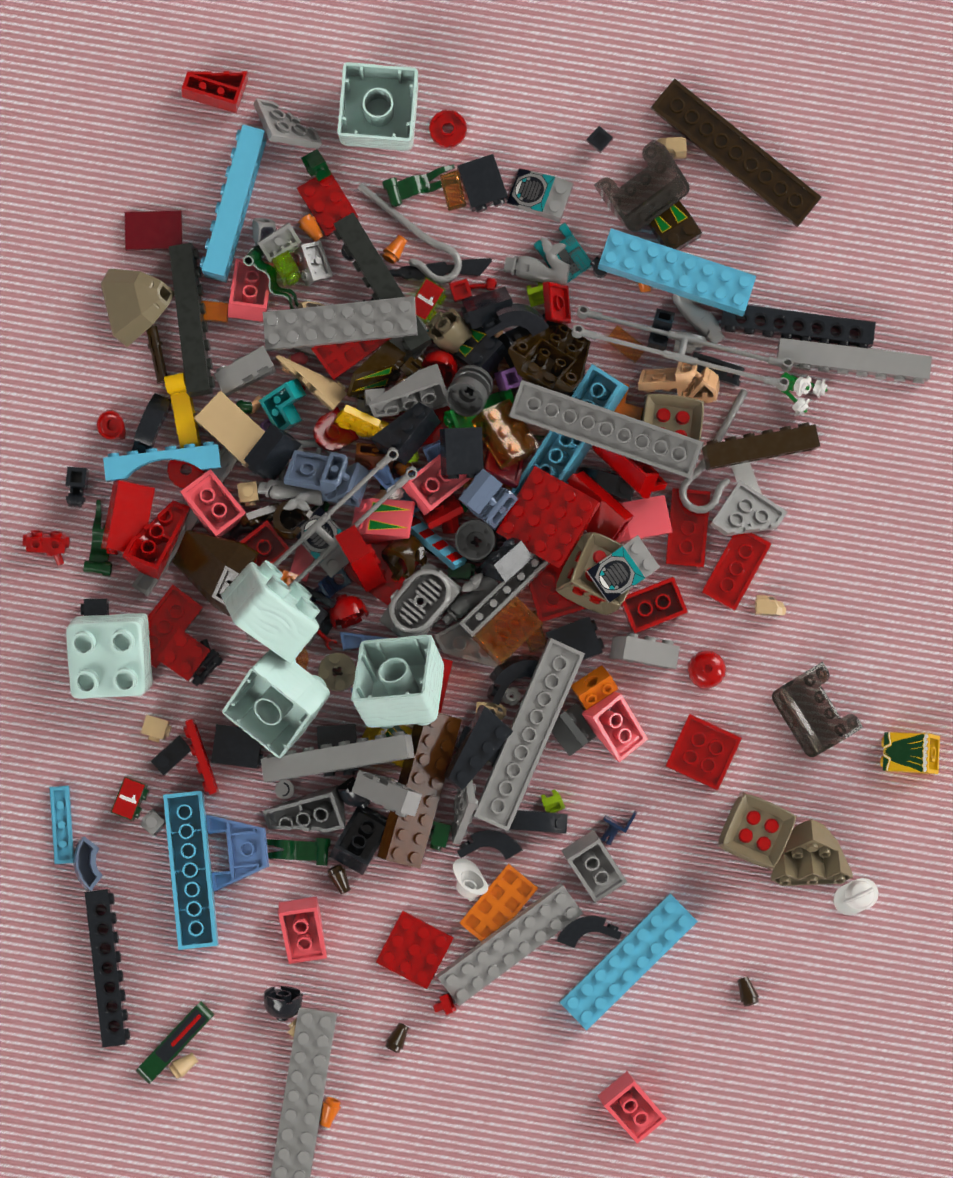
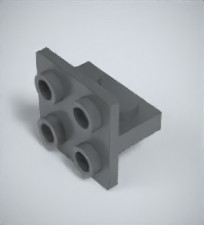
M577 703L559 715L551 732L569 756L596 737L582 715L584 711Z

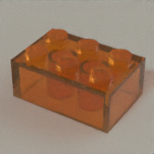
M510 399L482 410L471 421L474 427H482V439L501 469L528 458L540 447L524 421L509 417L513 406Z
M516 596L473 639L501 666L543 623Z

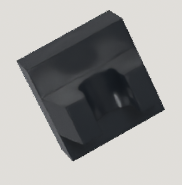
M598 126L586 141L601 153L610 144L613 137L602 127Z

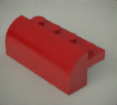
M592 445L593 451L643 498L648 499L651 492L666 489L668 483L659 476L660 473L651 465Z

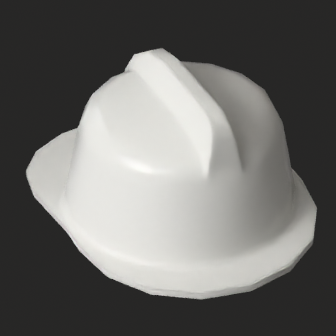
M465 858L455 860L452 869L457 878L456 888L458 893L470 902L474 901L479 895L485 894L488 891V884L476 864Z
M859 878L837 889L833 901L840 913L853 915L873 906L878 899L879 892L873 881L867 878Z

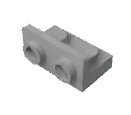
M288 222L256 243L263 252L266 261L275 263L283 258L282 254L285 252L296 250L301 241Z
M321 241L301 245L294 251L295 261L299 265L301 278L306 286L333 276Z

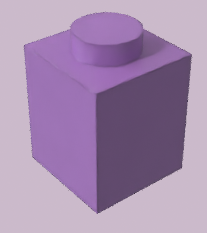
M515 367L494 373L499 391L520 386L522 377L517 374Z

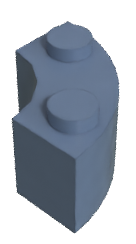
M84 836L81 837L76 846L73 863L79 882L89 892L92 891L103 875L96 865V854L99 847Z

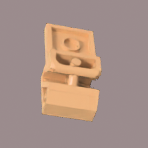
M678 362L677 368L642 370L638 389L644 392H653L661 389L663 391H672L677 389L678 396L704 401V403H712L717 401L720 384L719 376L708 367H705L699 373L697 371V364L695 366Z

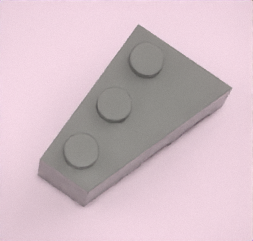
M263 345L246 356L234 360L232 364L218 368L214 376L222 392L229 396L275 373L276 370Z
M627 633V636H613L609 659H620L630 663L635 662L647 666L676 669L680 646L673 645L674 642L669 640H662L661 643L656 642L654 637L645 636L644 639L638 638V634Z
M361 770L358 771L351 791L371 800L375 804L384 806V809L396 811V815L405 818L407 815L415 816L422 797L421 793L389 777Z

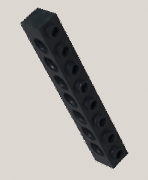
M747 305L743 315L746 318V322L741 324L736 320L738 315L722 310L720 327L724 328L726 332L741 330L744 334L754 335L756 332L762 333L764 337L779 335L785 339H792L794 337L800 338L802 341L811 342V340H816L819 343L830 344L831 342L843 346L854 345L860 348H871L874 342L876 322ZM762 318L765 321V325L758 326L755 323V319ZM774 321H782L784 327L781 329L776 328ZM796 322L800 323L802 330H794L793 324ZM812 326H820L821 333H814L812 331ZM831 328H838L840 335H832ZM856 330L859 333V338H852L849 332Z
M110 889L85 892L102 1048L128 1044L127 1040H130V1031L125 1025V1021L128 1020L127 1009L123 1008V1001H126L125 990H121V982L124 979L123 971L119 970L118 964L121 962V953L117 951L116 943H119L118 931L114 930V924L117 923L116 912H112V904H115L114 893H110ZM100 904L106 907L104 915L97 913L96 909ZM102 923L106 924L109 929L105 935L99 932V926ZM103 943H108L111 947L108 954H104L101 951ZM106 962L111 963L113 966L111 973H106L103 970V965ZM107 982L114 983V992L109 993L106 991L105 985ZM110 1001H114L117 1004L115 1012L108 1010V1003ZM115 1020L119 1023L120 1028L118 1031L110 1029L111 1021Z

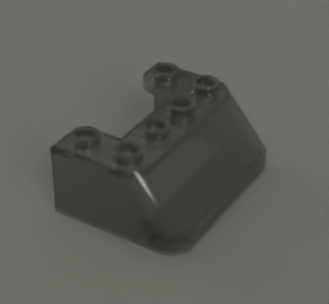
M652 140L642 150V156L648 166L620 188H618L614 180L608 177L602 178L594 184V187L608 208L632 232L640 231L685 197L690 190L688 181L665 145L656 140Z
M823 661L772 693L774 704L804 753L809 757L819 755L864 728L859 719L853 714H847L841 718L821 685L830 678L829 671Z

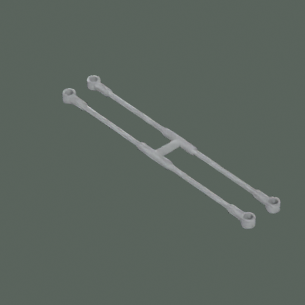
M585 305L578 307L577 316L581 319H586L587 317L597 320L602 319L678 340L680 345L678 353L667 350L662 351L597 334V332L586 330L578 324L574 325L572 329V336L575 338L600 339L662 355L675 361L695 366L697 364L776 386L780 391H786L789 386V380L784 377L776 379L698 360V358L685 355L688 343L697 346L703 345L765 361L768 364L779 366L783 371L787 372L793 366V360L790 358L782 360L771 356L765 357L703 341L697 337L673 331L668 332L602 315L600 312L589 310Z
M393 447L389 448L387 455L376 464L377 466L327 513L325 512L301 535V538L276 560L273 565L277 567L315 532L329 546L294 581L299 583L323 559L325 560L340 545L322 526L373 475L382 470L391 460H396L399 456L398 450ZM391 451L396 452L394 457L389 456ZM410 466L406 469V473L395 483L396 485L354 523L356 528L398 488L400 489L410 479L412 480L417 477L415 467ZM410 470L415 471V474L410 476L408 475V472Z

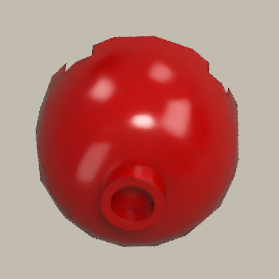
M442 350L428 353L422 362V366L426 368L438 364L446 388L449 387L458 371L456 359L448 352Z
M347 594L338 596L334 608H330L329 612L330 621L334 629H338L337 626L340 625L342 629L353 626L363 621L362 616L365 615L367 618L369 615L366 605L360 598L347 596Z
M705 650L698 652L691 658L688 663L687 672L694 685L699 688L710 689L722 682L725 677L726 666L719 654Z

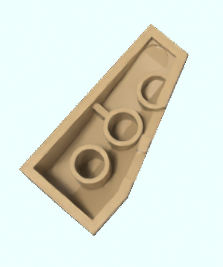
M280 355L275 357L289 373L298 379L330 411L346 396V387L341 382H335Z

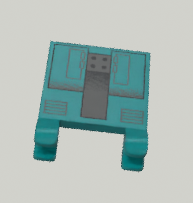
M563 223L560 225L559 230L565 239L559 243L567 246L557 257L570 265L568 282H570L592 266L590 265L591 260L573 236L567 224ZM538 240L535 242L534 247L548 267L551 268L546 259L542 242Z

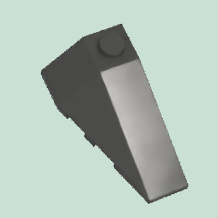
M338 785L264 809L262 813L268 829L331 832L345 828V805L337 792V789H339Z

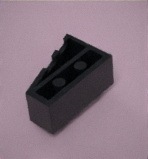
M418 402L370 439L377 449L386 455L389 448H396L399 453L396 460L406 465L441 421L433 409ZM391 451L389 453V456L394 457L396 455L395 451Z

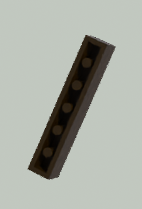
M802 423L798 425V428L791 429V426H785L780 428V431L773 432V429L761 432V435L756 436L754 433H748L740 439L732 436L725 438L724 442L719 443L718 440L706 442L707 445L702 447L706 470L816 450L820 447L816 424Z

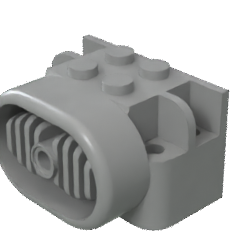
M427 562L419 571L404 580L400 590L397 589L390 597L391 603L379 621L399 638L427 635L446 613L448 607L463 592L462 587L436 566Z

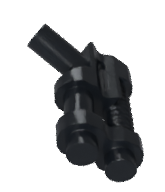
M207 639L200 641L201 644L211 650ZM214 649L210 651L200 667L204 665L206 669L199 676L196 673L192 676L194 679L191 682L195 686L202 685L206 677L222 663V658L219 657V653Z

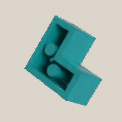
M294 379L285 382L260 399L259 402L271 423L286 431L303 421L293 404L307 394L299 380Z

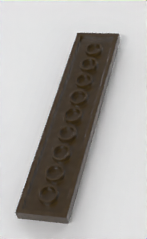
M675 78L651 106L650 109L796 227L802 223L822 198Z

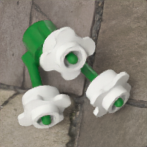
M787 372L781 376L789 380L787 390L781 392L786 394L795 403L792 406V409L795 411L794 416H797L799 413L803 415L807 412L810 399L800 398L797 400L789 390H795L796 395L800 397L802 394L806 395L812 387L814 388L812 393L817 395V398H820V395H825V392L828 391L825 379L823 381L817 379L814 384L811 383V377L809 376L806 379L803 377L798 378Z

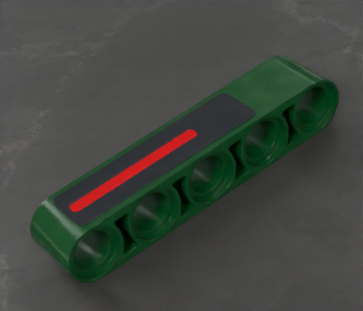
M200 1001L136 1069V1072L150 1084L215 1014Z

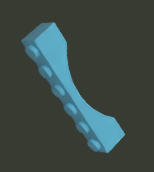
M214 441L204 442L203 446L195 447V444H186L181 449H176V446L165 447L164 451H157V448L146 449V453L139 454L137 450L128 451L127 455L119 456V453L107 454L108 457L103 458L105 480L107 482L127 480L141 467L161 460L187 462L203 471L222 468L220 448L218 444H214Z

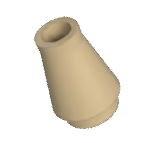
M191 1052L189 1055L172 1061V1064L168 1067L176 1079L183 1078L198 1060Z

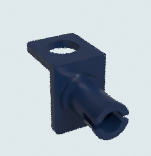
M342 568L336 574H341L344 577L343 584L335 582V575L333 577L327 575L318 582L319 586L313 590L331 598L336 592L351 584L352 581L344 568ZM312 597L310 598V600L313 601V602H316V601H317L316 599H314V598H312Z
M637 811L633 812L626 826L605 815L603 820L607 822L608 827L600 840L605 842L607 837L610 836L606 844L611 845L618 831L626 833Z

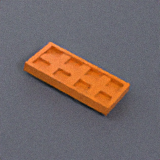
M508 863L488 887V891L479 898L459 923L477 939L483 941L514 918L538 887Z

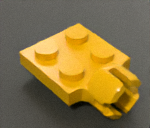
M347 404L335 419V423H338L341 428L351 429L357 435L368 438L374 436L390 424Z

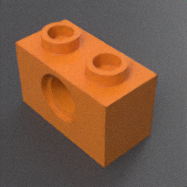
M603 665L571 685L573 692L586 710L618 690L616 683Z

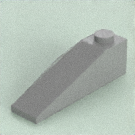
M438 364L418 370L371 401L369 406L374 418L397 415L401 411H408L418 402L433 410L447 406L445 397L447 389Z

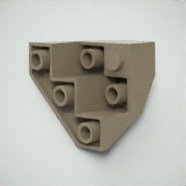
M109 269L100 283L112 335L126 347L130 346L156 322L175 295L174 291L163 281L141 271Z
M812 819L796 825L792 830L782 856L771 875V881L781 886L842 884L846 880L853 878V873L838 840L824 824Z

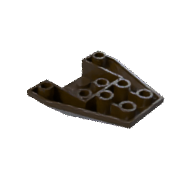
M554 323L533 337L530 333L517 339L508 349V352L519 376L535 385L559 393L573 392L583 379L591 341L585 337L575 338L572 336V329L562 323Z
M187 530L173 563L214 608L230 616L221 594L250 562H255L258 552L240 542Z

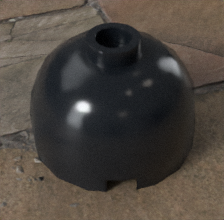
M354 777L349 778L338 786L337 792L345 804L364 808L371 803L369 799L351 792L356 780Z
M281 986V990H275V987H270L264 991L265 1009L279 1021H286L288 1018L295 1016L299 1008L302 1007L303 993L300 994L299 989Z

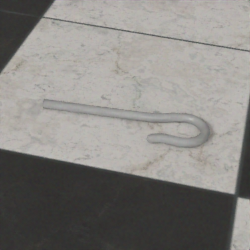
M362 183L358 186L357 190L425 243L450 254L454 260L452 272L445 276H438L432 273L423 262L412 258L409 260L411 266L418 268L429 280L435 283H448L459 275L462 260L455 248L428 236Z
M741 389L713 440H718V443L722 441L746 398L747 391ZM704 457L695 468L692 478H685L679 489V497L683 506L697 514L713 510L719 503L724 488L730 484V479H723L717 485L712 500L704 506H697L689 501L687 498L688 486L706 468Z

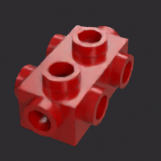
M32 530L27 535L23 534V546H26V552L46 553L47 556H54L57 566L64 564L61 554H65L66 548H69L70 536H66V534H62L60 531L43 533L40 530Z

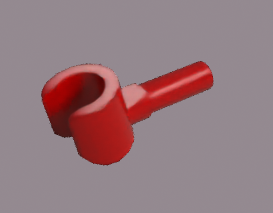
M487 278L486 284H470V289L482 288L492 291L495 290L497 281L493 278Z
M320 630L316 632V634L323 639L324 645L327 649L332 650L328 646L330 641H333L335 644H337V641L331 637L328 638Z

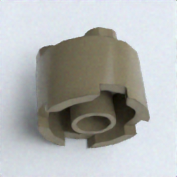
M448 308L449 311L445 313L440 311L431 319L428 324L430 329L427 333L440 350L454 354L458 352L460 346L466 340L471 338L472 331L469 324H466L465 320L455 309Z
M331 653L321 661L318 667V676L325 681L329 690L342 692L348 690L354 684L356 666L348 655ZM342 668L341 672L343 674L341 676L337 675L336 677H334L333 675L335 673L333 672V670Z

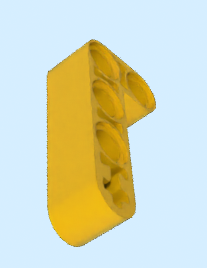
M184 373L165 376V386L171 397L180 448H184L186 444H195V447L201 446L198 424L194 419L196 413L193 398L186 392Z

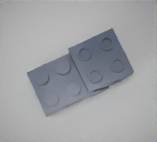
M294 450L284 477V484L321 491L322 501L338 503L369 474V470L358 462L347 467L348 457L345 454L331 452L329 456ZM368 481L344 505L360 507Z
M482 469L474 477L468 488L462 492L459 500L475 516L487 523L498 537L504 539L496 531L518 498L510 490L503 488L502 483L494 476Z

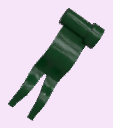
M453 164L440 167L427 174L414 175L398 182L396 178L384 180L382 185L384 190L387 191L391 206L397 207L402 205V200L421 193H430L444 186L460 183L459 179H444L429 184L437 176L454 169L455 166Z
M253 246L243 258V263L246 266L253 265L257 270L264 272L269 278V291L273 295L287 298L290 309H294L289 294L292 295L295 305L298 307L299 303L295 292L278 286L275 268L262 260L264 254L259 246Z
M97 500L92 528L91 551L89 561L85 560L83 571L99 573L102 576L110 577L112 561H108L109 554L106 553L107 550L101 549L105 525L101 529V500Z
M316 838L315 842L267 839V845L284 849V851L268 852V859L316 861V865L328 866L329 846H331V839Z

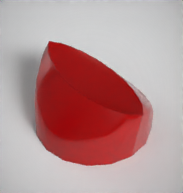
M106 410L99 416L97 429L102 437L110 440L125 439V424L122 417L116 411Z

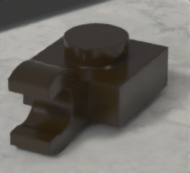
M420 355L416 360L410 357L400 370L407 377L411 376L418 370L425 368L422 366L425 357Z

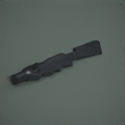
M492 259L462 260L459 274L480 276L492 262ZM446 262L426 264L430 271L438 276H445L446 273H451L454 268V264L447 265ZM411 265L389 270L393 277H402L406 280L411 278L416 280L428 279L418 268Z

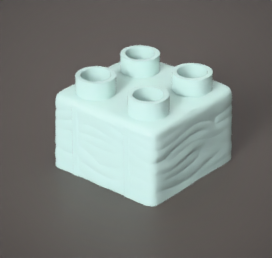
M345 63L342 71L337 129L341 144L345 146L400 151L410 150L414 143L418 98V70L412 67Z
M265 560L259 567L254 562H250L221 594L223 602L236 626L289 663H292L319 630V624L315 617L319 614L320 610L309 600L312 595L305 587L296 581L289 587L280 579L283 576L282 572L272 563Z
M147 614L77 616L67 626L66 644L71 695L74 698L140 696L153 685Z
M432 635L375 639L361 642L351 700L367 727L389 729L397 725L408 724L424 726L437 719L444 663Z
M270 649L248 671L222 713L277 758H282L307 730L328 700L330 690L321 677L311 675L297 664L295 659L292 663H289Z

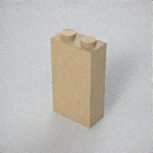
M219 391L194 418L205 431L245 467L249 464L244 459L265 433L259 425L222 391Z

